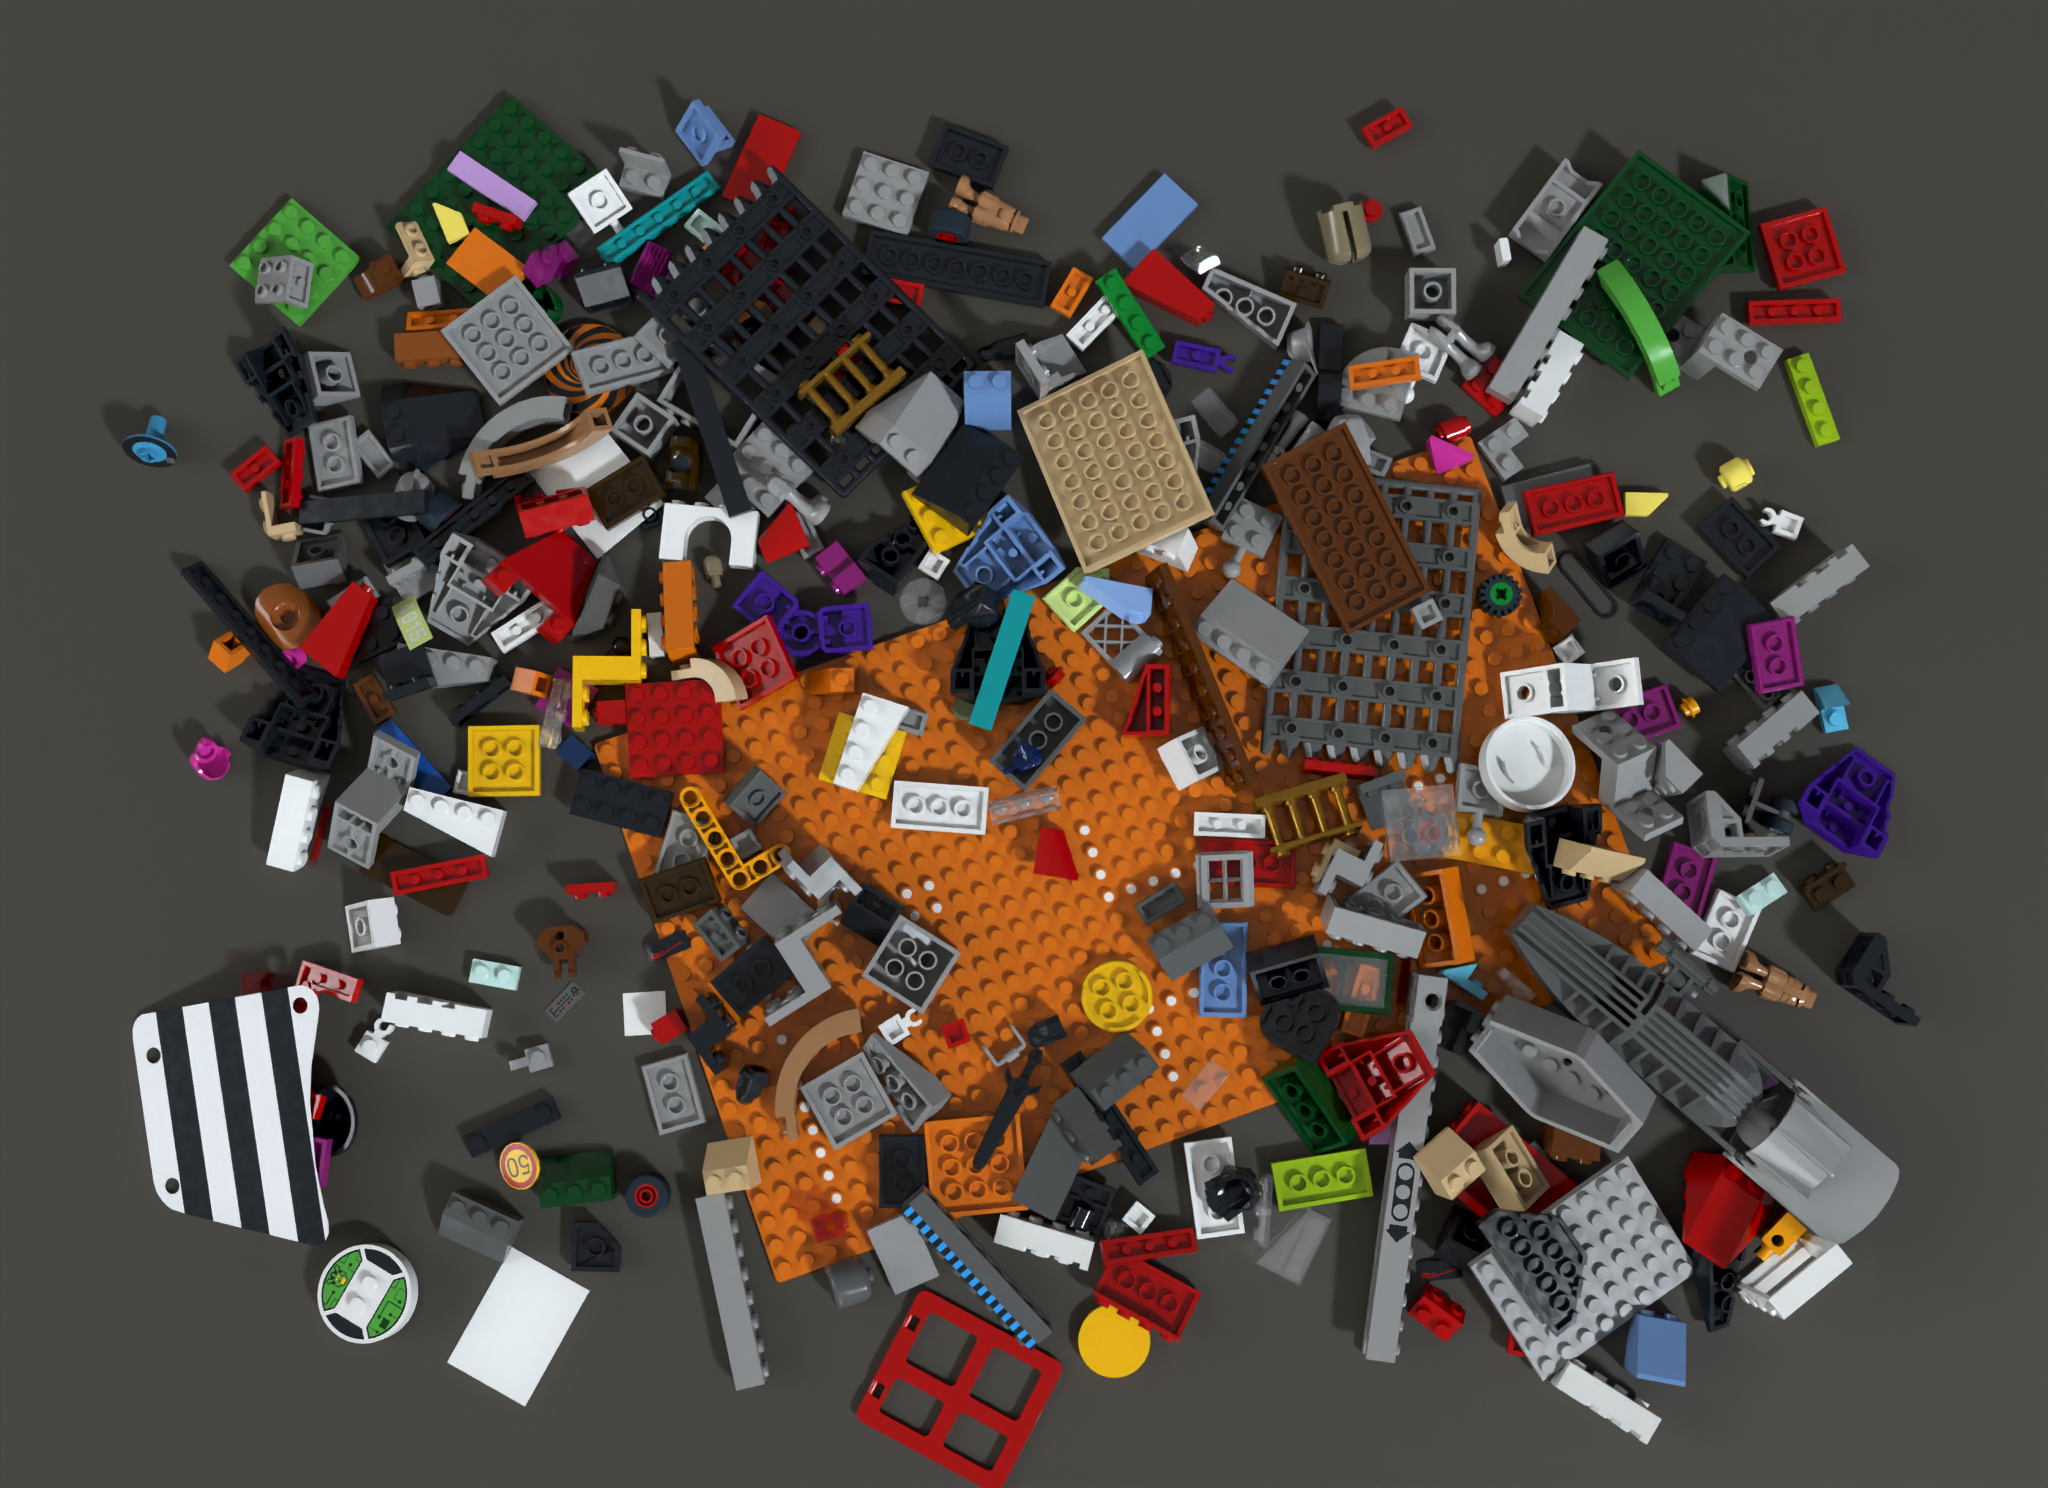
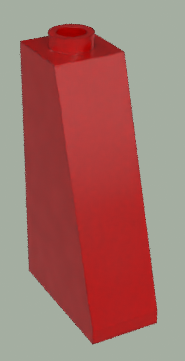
M1155 248L1123 280L1132 295L1196 327L1202 322L1206 324L1215 314L1212 312L1215 303Z
M353 581L299 647L322 667L340 679H344L378 601V598L372 594L374 590L364 582L360 585Z

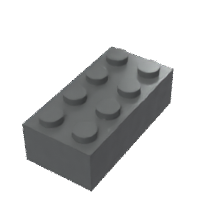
M1050 689L992 756L989 763L1026 793L1086 723L1087 719Z

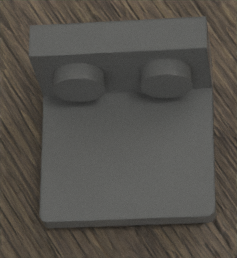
M1404 769L1355 787L1372 831L1416 814L1403 779L1407 778Z

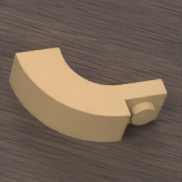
M1508 501L1499 513L1501 527L1495 533L1499 545L1505 554L1521 567L1533 572L1549 574L1557 562L1553 543L1539 541L1531 537L1522 526L1517 501Z
M691 658L690 664L680 665V670L671 671L672 681H686L698 678L707 681L714 691L716 702H733L748 699L741 677L731 666L720 660Z

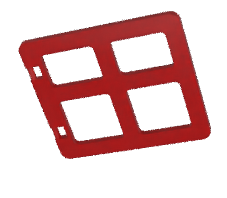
M922 1290L917 1294L857 1409V1418L862 1423L982 1488H1002L1062 1373V1365L1059 1360L1037 1348L1030 1350L1026 1345L1024 1347L1021 1346L1013 1335L929 1290ZM931 1313L977 1337V1342L953 1385L938 1379L906 1360L920 1330ZM913 1315L920 1318L915 1331L907 1327ZM993 1348H999L1041 1372L1030 1397L1017 1419H1012L970 1395V1391ZM895 1379H902L943 1402V1407L929 1434L924 1435L880 1410ZM878 1382L885 1386L880 1398L872 1394ZM965 1413L1007 1437V1441L992 1469H986L944 1445V1441L958 1414Z

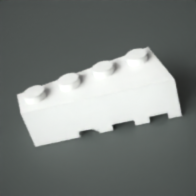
M1560 330L1555 340L1547 348L1549 349L1547 354L1535 368L1537 370L1534 376L1524 386L1523 389L1525 391L1518 402L1515 401L1508 414L1530 427H1533L1538 422L1541 424L1548 414L1547 410L1550 404H1553L1560 394L1559 388L1562 384L1565 385L1572 373L1569 371L1572 365L1576 366L1582 358L1583 353L1580 351L1584 344Z
M1185 528L1136 552L1163 563L1167 562L1170 566L1188 572L1198 546L1189 528Z
M862 693L833 782L834 785L859 792L877 760L909 712V707Z
M303 768L285 774L266 865L294 872L306 864L308 847L331 774L319 770L309 771Z
M409 787L403 809L491 857L496 855L507 811L412 787Z
M394 991L387 992L381 1021L395 1023V1026L409 1028V1026L418 1027L419 1031L432 1032V1030L441 1031V1035L455 1037L456 1034L464 1035L465 1040L479 1042V1038H486L488 1035L493 1009L409 992Z
M1018 1211L1000 1213L994 1235V1243L1020 1251L1030 1249L1032 1254L1043 1258H1049L1050 1255H1053L1054 1259L1059 1263L1069 1265L1076 1262L1080 1264L1079 1269L1088 1271L1095 1244L1093 1235H1089L1090 1231L1083 1232L1067 1229L1066 1224L1053 1221L1052 1224L1044 1223L1043 1218L1030 1215L1029 1218L1022 1217Z
M1576 1358L1568 1361L1565 1366L1556 1371L1551 1380L1555 1387L1583 1405L1589 1406L1590 1409L1602 1417L1610 1419L1611 1422L1627 1433L1631 1432L1646 1445L1648 1444L1662 1419L1648 1409L1649 1404L1637 1396L1635 1400L1627 1396L1628 1391L1618 1384H1615L1614 1387L1606 1383L1608 1378L1597 1371H1594L1593 1374L1585 1370L1587 1365Z

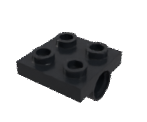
M1076 1174L1056 1219L1066 1222L1076 1230L1090 1231L1100 1235L1117 1190L1109 1185Z

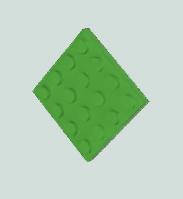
M291 198L229 266L256 289L259 274L258 267L262 258L293 255L313 263L308 309H299L283 302L273 303L295 324L301 327L362 259Z

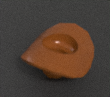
M289 583L273 584L263 589L255 602L254 613L259 625L275 645L283 650L300 647L321 621L320 610L315 602L300 588Z

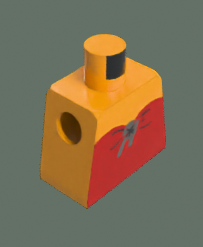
M1783 1208L1759 1235L1763 1242L1754 1250V1253L1764 1262L1774 1252L1780 1257L1807 1229L1787 1209ZM1780 1235L1781 1240L1775 1243L1772 1241V1237Z

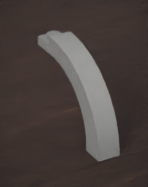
M565 396L530 398L507 407L489 420L473 438L462 459L458 474L466 478V481L462 484V498L472 502L481 495L486 476L475 477L468 457L472 451L503 448L514 437L538 426L567 425L570 421L573 403Z

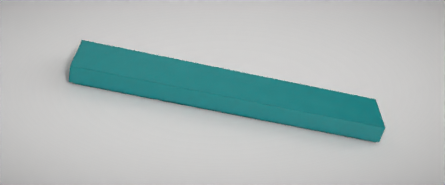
M705 171L596 248V252L605 263L622 262L646 245L648 241L656 238L721 192V187L711 174Z
M1015 589L1012 590L968 724L988 731L992 730L1036 596Z

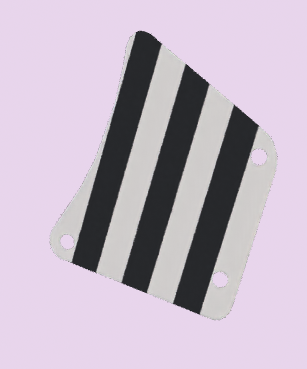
M298 985L142 1014L136 1019L132 1029L153 1182L161 1200L172 1210L308 1245H320L326 1241L329 1234V1224L315 1163L310 1107L311 1066L319 1016V1001L317 995L309 987ZM299 997L307 1001V1010L302 1014L295 1012L293 1009V1002ZM152 1047L157 1048L161 1054V1058L157 1063H150L147 1060V1052ZM169 1178H175L179 1182V1190L175 1194L168 1193L165 1188L166 1181Z

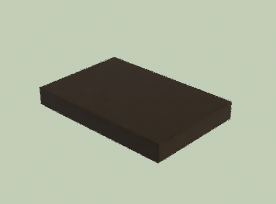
M644 454L586 489L589 500L607 531L612 530L668 496Z
M706 856L638 879L654 924L722 901Z

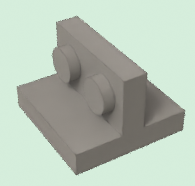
M412 555L391 568L384 564L389 574L386 576L388 583L398 590L403 600L414 594L416 601L434 592L435 579L439 567L437 562L427 569Z

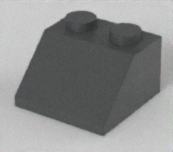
M343 532L297 540L291 569L300 589H314L323 585H337L347 581L349 562Z

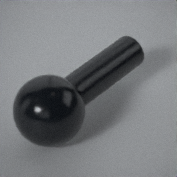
M624 637L615 638L611 645L612 648L604 656L627 654L630 650V642Z

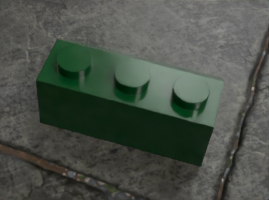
M613 1149L541 1157L538 1179L540 1209L609 1201L618 1197Z

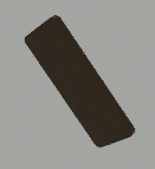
M379 835L374 864L369 869L361 866L360 872L393 889L390 872L435 864L437 862L383 835ZM469 882L404 895L445 916H452Z

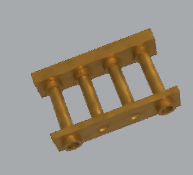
M869 331L864 335L858 334L851 341L852 345L811 381L808 378L798 387L800 389L798 391V398L802 400L808 395L831 420L829 432L835 439L901 383L906 376V372L901 366L896 370L890 369L867 344L871 340V333ZM859 350L884 375L882 377L884 380L879 385H876V383L872 384L850 359ZM841 365L866 390L865 393L867 395L863 399H855L832 374ZM824 380L848 404L849 411L843 416L837 414L815 390Z
M1339 773L1254 799L1253 806L1255 812L1262 811V814L1266 815L1276 845L1270 848V857L1277 856V858H1283L1290 855V851L1343 835H1345V838H1350L1359 834L1358 831L1362 829L1363 823L1362 821L1353 823L1342 792L1344 790L1343 787L1348 782L1346 773ZM1329 791L1335 798L1344 825L1331 830L1319 798L1322 793ZM1307 798L1308 801H1311L1321 833L1307 836L1297 807L1298 800ZM1281 805L1288 807L1298 840L1288 843L1284 842L1274 812L1276 810L1275 807Z

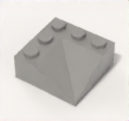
M899 915L862 976L923 1014L962 952L904 916Z

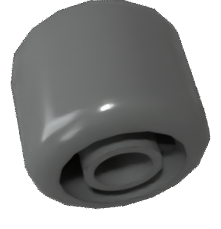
M851 1256L826 1266V1281L832 1300L837 1308L842 1309L866 1301L871 1297L872 1288L870 1282L874 1281L870 1267L866 1268L859 1256Z

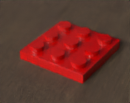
M1826 207L1762 223L1757 227L1777 292L1842 275L1846 272Z
M771 615L763 616L712 647L716 659L731 666L741 677L745 685L748 699L735 701L739 710L749 708L799 679Z

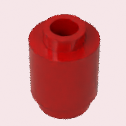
M1466 416L1453 417L1437 424L1435 436L1451 444L1466 438L1467 434L1471 433L1470 422Z

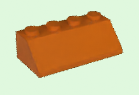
M1458 866L1411 874L1428 895L1427 898L1409 911L1411 921L1422 924L1427 932L1418 955L1420 969L1474 961V950Z

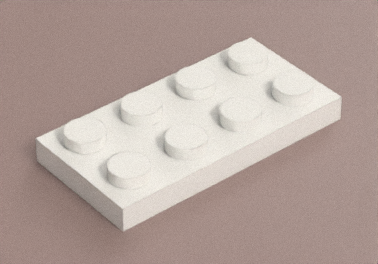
M894 780L891 828L985 835L989 788Z
M1226 1136L1183 1142L1197 1240L1245 1233L1242 1212L1227 1222L1223 1217H1219L1215 1212H1212L1205 1200L1204 1190L1206 1189L1204 1182L1219 1176L1224 1165L1235 1166L1232 1137Z

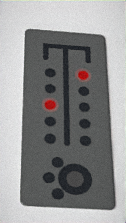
M572 981L545 1009V1013L557 1023L585 992Z

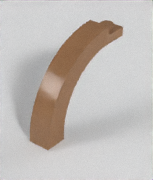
M606 407L585 409L572 422L548 435L514 446L472 451L468 457L475 477L493 475V478L521 474L557 463L587 449L611 432L613 426Z
M860 1007L840 1012L823 1020L809 1030L788 1055L778 1079L775 1095L776 1118L785 1117L786 1121H782L783 1134L788 1135V1141L800 1138L797 1093L807 1065L817 1052L831 1041L845 1035L863 1031Z

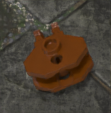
M577 925L547 927L536 938L537 948L549 955L550 961H553L555 978H562L561 960L568 959L570 977L574 978L577 976L576 958H579L578 953L589 943L588 932ZM562 932L564 933L563 939L560 936Z

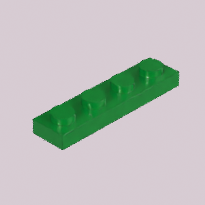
M1116 268L1095 281L1138 351L1143 349L1148 359L1165 347Z

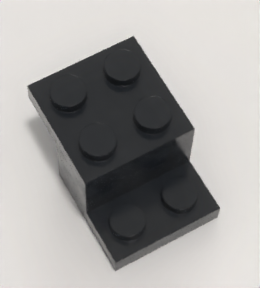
M708 992L703 993L695 1000L709 1017V1020L686 1037L714 1075H718L729 1067L726 1063L729 1059L721 1049L717 1051L715 1047L738 1031L735 1027L738 1023L730 1013L726 1014L721 1008L723 1003L716 994L712 995Z

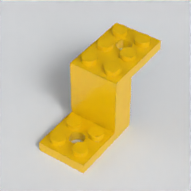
M631 609V656H573L572 728L575 732H585V726H589L590 717L588 709H585V702L590 701V690L585 685L640 684L642 679H647L646 662H642V656H647L646 639H643V633H647L646 615H642L641 609Z

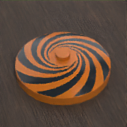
M582 324L562 333L574 350L623 338L615 330L599 324ZM571 354L544 374V380L552 396H565L573 403L571 413L580 415L585 409L604 407L610 413L619 408L629 398L635 387L634 384L586 397Z

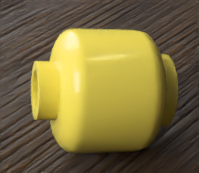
M1735 457L1720 466L1719 472L1721 475L1717 479L1723 489L1728 487L1731 491L1736 492L1752 483V476L1755 475V472L1746 458L1743 460L1740 457Z

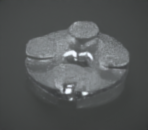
M927 578L913 580L905 586L901 593V611L906 619L913 624H934L945 613V592L933 580ZM921 596L923 598L924 596L928 597L927 603L929 606L926 608L924 606L922 608L918 607V598Z

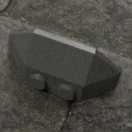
M605 553L601 557V561L583 600L576 623L571 628L567 640L574 644L604 633L608 627H612L616 618V614H614L617 605L620 606L624 600V586L612 558Z

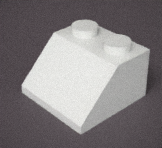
M1204 726L1179 736L1157 748L1178 791L1224 768L1218 764L1217 752L1209 742Z
M394 897L366 900L345 906L352 953L401 944V930L397 921L398 908Z

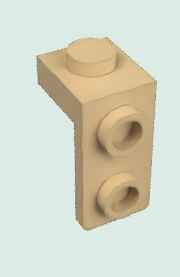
M397 222L395 228L409 255L401 268L403 277L418 278L421 275L427 274L435 259L417 222Z
M266 490L261 491L262 498L259 499V504L262 512L265 514L266 521H263L265 533L275 540L282 539V541L296 540V536L304 535L302 526L296 522L278 525L273 494Z
M1335 838L1331 839L1330 842L1326 841L1320 853L1323 857L1320 863H1315L1310 873L1313 876L1311 882L1319 883L1335 849L1340 848L1358 858L1361 851L1355 849L1356 844L1346 839H1343L1342 842Z

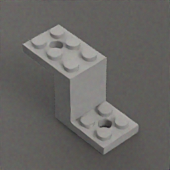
M1723 312L1705 328L1683 315L1670 330L1676 334L1677 340L1675 342L1668 340L1679 370L1698 381L1716 366L1755 391L1761 387L1783 351L1780 347ZM1745 353L1753 354L1755 358L1753 364H1749L1744 360Z
M1612 709L1572 725V733L1602 758L1598 801L1644 842L1683 824V816L1652 790L1657 747Z
M380 730L373 735L368 767L335 801L327 848L367 869L374 864L380 832L401 811L405 805L409 787H414L420 751Z
M829 898L818 905V909L811 914L808 911L798 917V922L790 927L787 924L777 931L775 946L802 987L796 985L787 992L788 996L780 1000L778 997L767 1004L768 1008L765 1010L764 1019L769 1027L831 988V978L804 936L842 913L841 905L837 899L831 901Z

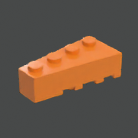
M691 560L663 562V571H659L660 585H663L664 592L660 593L661 607H664V614H661L660 620L662 629L665 628V636L661 637L662 650H666L673 666L676 667L690 664L691 658H701L695 646L700 645L697 625H694V622L698 621L696 603H693V600H697L695 570Z

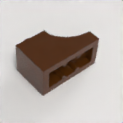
M390 253L369 262L370 266L368 269L353 278L365 301L407 282L406 278L402 275L398 261Z
M1551 586L1533 599L1541 616V623L1537 628L1552 645L1565 637L1581 622L1579 617Z

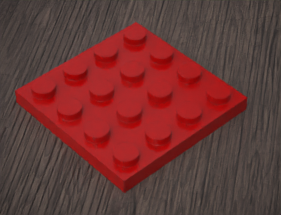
M702 679L625 684L631 779L726 773L722 702L715 701L714 691L707 681Z

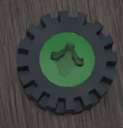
M1497 573L1481 583L1477 590L1479 593L1476 598L1477 600L1479 599L1478 605L1483 607L1482 611L1484 613L1488 612L1489 616H1497L1496 618L1509 615L1519 607V602L1523 596L1520 595L1522 588L1518 587L1519 582L1517 580L1514 581L1513 576H1506L1505 573L1498 575Z

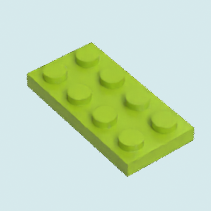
M1365 1147L1270 1163L1279 1212L1374 1196Z

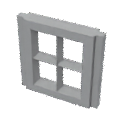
M1253 851L1195 853L1197 908H1204L1207 905H1212L1213 909L1254 906ZM1228 860H1240V877H1227ZM1209 861H1222V878H1209ZM1240 881L1241 898H1228L1227 882ZM1211 882H1223V899H1210Z

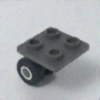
M1760 777L1758 783L1753 782L1748 799L1752 800L1751 805L1745 804L1741 816L1744 828L1749 829L1754 811L1756 810L1772 815L1765 817L1764 828L1779 834L1790 835L1794 824L1788 821L1790 815H1797L1799 813L1798 802L1782 796H1773L1770 806L1759 802L1758 799L1765 778Z

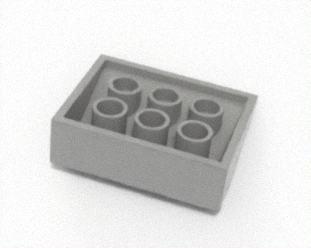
M1234 579L1227 583L1193 625L1200 643L1268 689L1309 632L1308 629Z

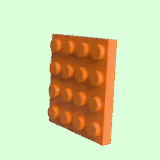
M1019 1112L1014 1116L986 1166L981 1170L975 1169L972 1162L994 1115L924 1122L930 1191L954 1217L1028 1210V1208L1011 1200L1025 1170Z

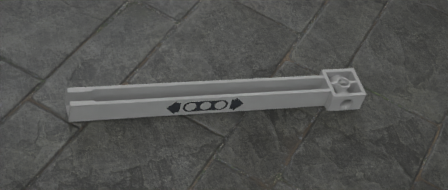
M1411 971L1405 1010V1031H1413L1434 1069L1437 1068L1439 1054L1436 1051L1437 1044H1440L1442 1039V1030H1439V1028L1442 1027V1021L1445 1016L1448 978L1437 974ZM1431 994V1001L1426 1004L1425 999L1427 995ZM1435 1077L1429 1080L1392 1121L1362 1353L1365 1354V1358L1368 1360L1395 1363L1396 1355L1398 1356L1400 1353L1398 1336L1399 1331L1402 1332L1404 1323L1401 1313L1402 1307L1405 1308L1407 1294L1404 1293L1405 1283H1409L1410 1269L1407 1268L1408 1261L1413 1256L1411 1238L1416 1233L1414 1216L1420 1204L1417 1193L1418 1187L1421 1188L1423 1174L1420 1173L1421 1170L1413 1156L1424 1147V1141L1429 1136L1427 1118L1432 1113L1430 1096L1431 1092H1434Z

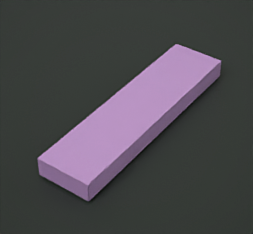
M459 151L447 168L449 173L509 213L517 215L523 222L526 221L537 205L535 200L461 151Z

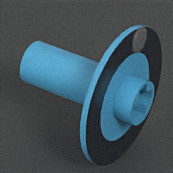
M151 416L145 435H131L123 441L122 447L126 455L134 461L150 467H168L174 464L177 459V452L169 443L162 440L167 420L162 416Z

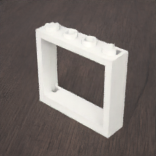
M1804 1232L1780 1257L1774 1252L1766 1262L1762 1261L1742 1277L1739 1283L1735 1284L1741 1290L1739 1294L1747 1304L1751 1303L1755 1308L1759 1307L1763 1312L1767 1311L1773 1317L1776 1315L1786 1319L1853 1263L1837 1243ZM1809 1257H1816L1815 1260L1771 1296L1766 1294Z

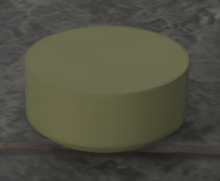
M957 698L952 705L954 716L961 721L970 719L974 705Z

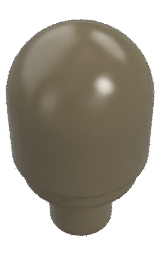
M715 555L707 556L703 561L705 576H707V579H711L713 588H719L722 586L720 577L723 576L722 562Z

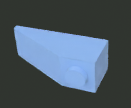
M1084 576L1079 584V590L1119 618L1129 620L1130 623H1145L1151 615L1152 588Z

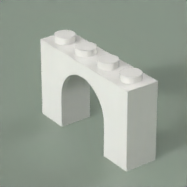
M672 500L671 503H665L659 559L662 562L686 561L688 539L692 530L702 522L717 521L726 525L731 533L729 566L732 569L755 571L761 516L758 511H755V508L751 507L752 512L730 519L724 504H719L718 508L709 507V504L695 502L694 506L686 505L684 501Z

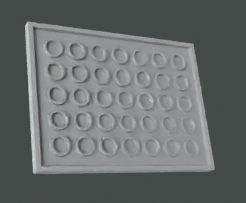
M1625 1154L1619 1156L1540 1212L1542 1214L1560 1216L1588 1255L1587 1265H1584L1582 1278L1584 1281L1581 1297L1578 1298L1576 1312L1578 1313L1576 1323L1558 1337L1548 1328L1492 1247L1468 1263L1476 1279L1542 1381L1565 1366L1568 1361H1572L1635 1316V1313H1639L1641 1309L1648 1307L1693 1274L1692 1260L1633 1163Z

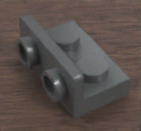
M723 903L712 908L693 924L721 962L728 959L738 949L751 941L746 930L739 925L733 917L731 910Z

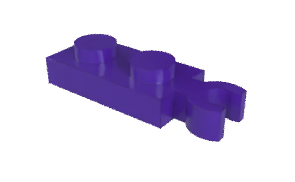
M1176 340L1171 365L1216 374L1217 368H1221L1223 372L1231 374L1234 368L1228 367L1226 362H1235L1236 356L1233 354L1220 356L1221 349Z

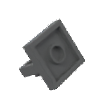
M754 764L723 800L732 810L756 828L787 792Z

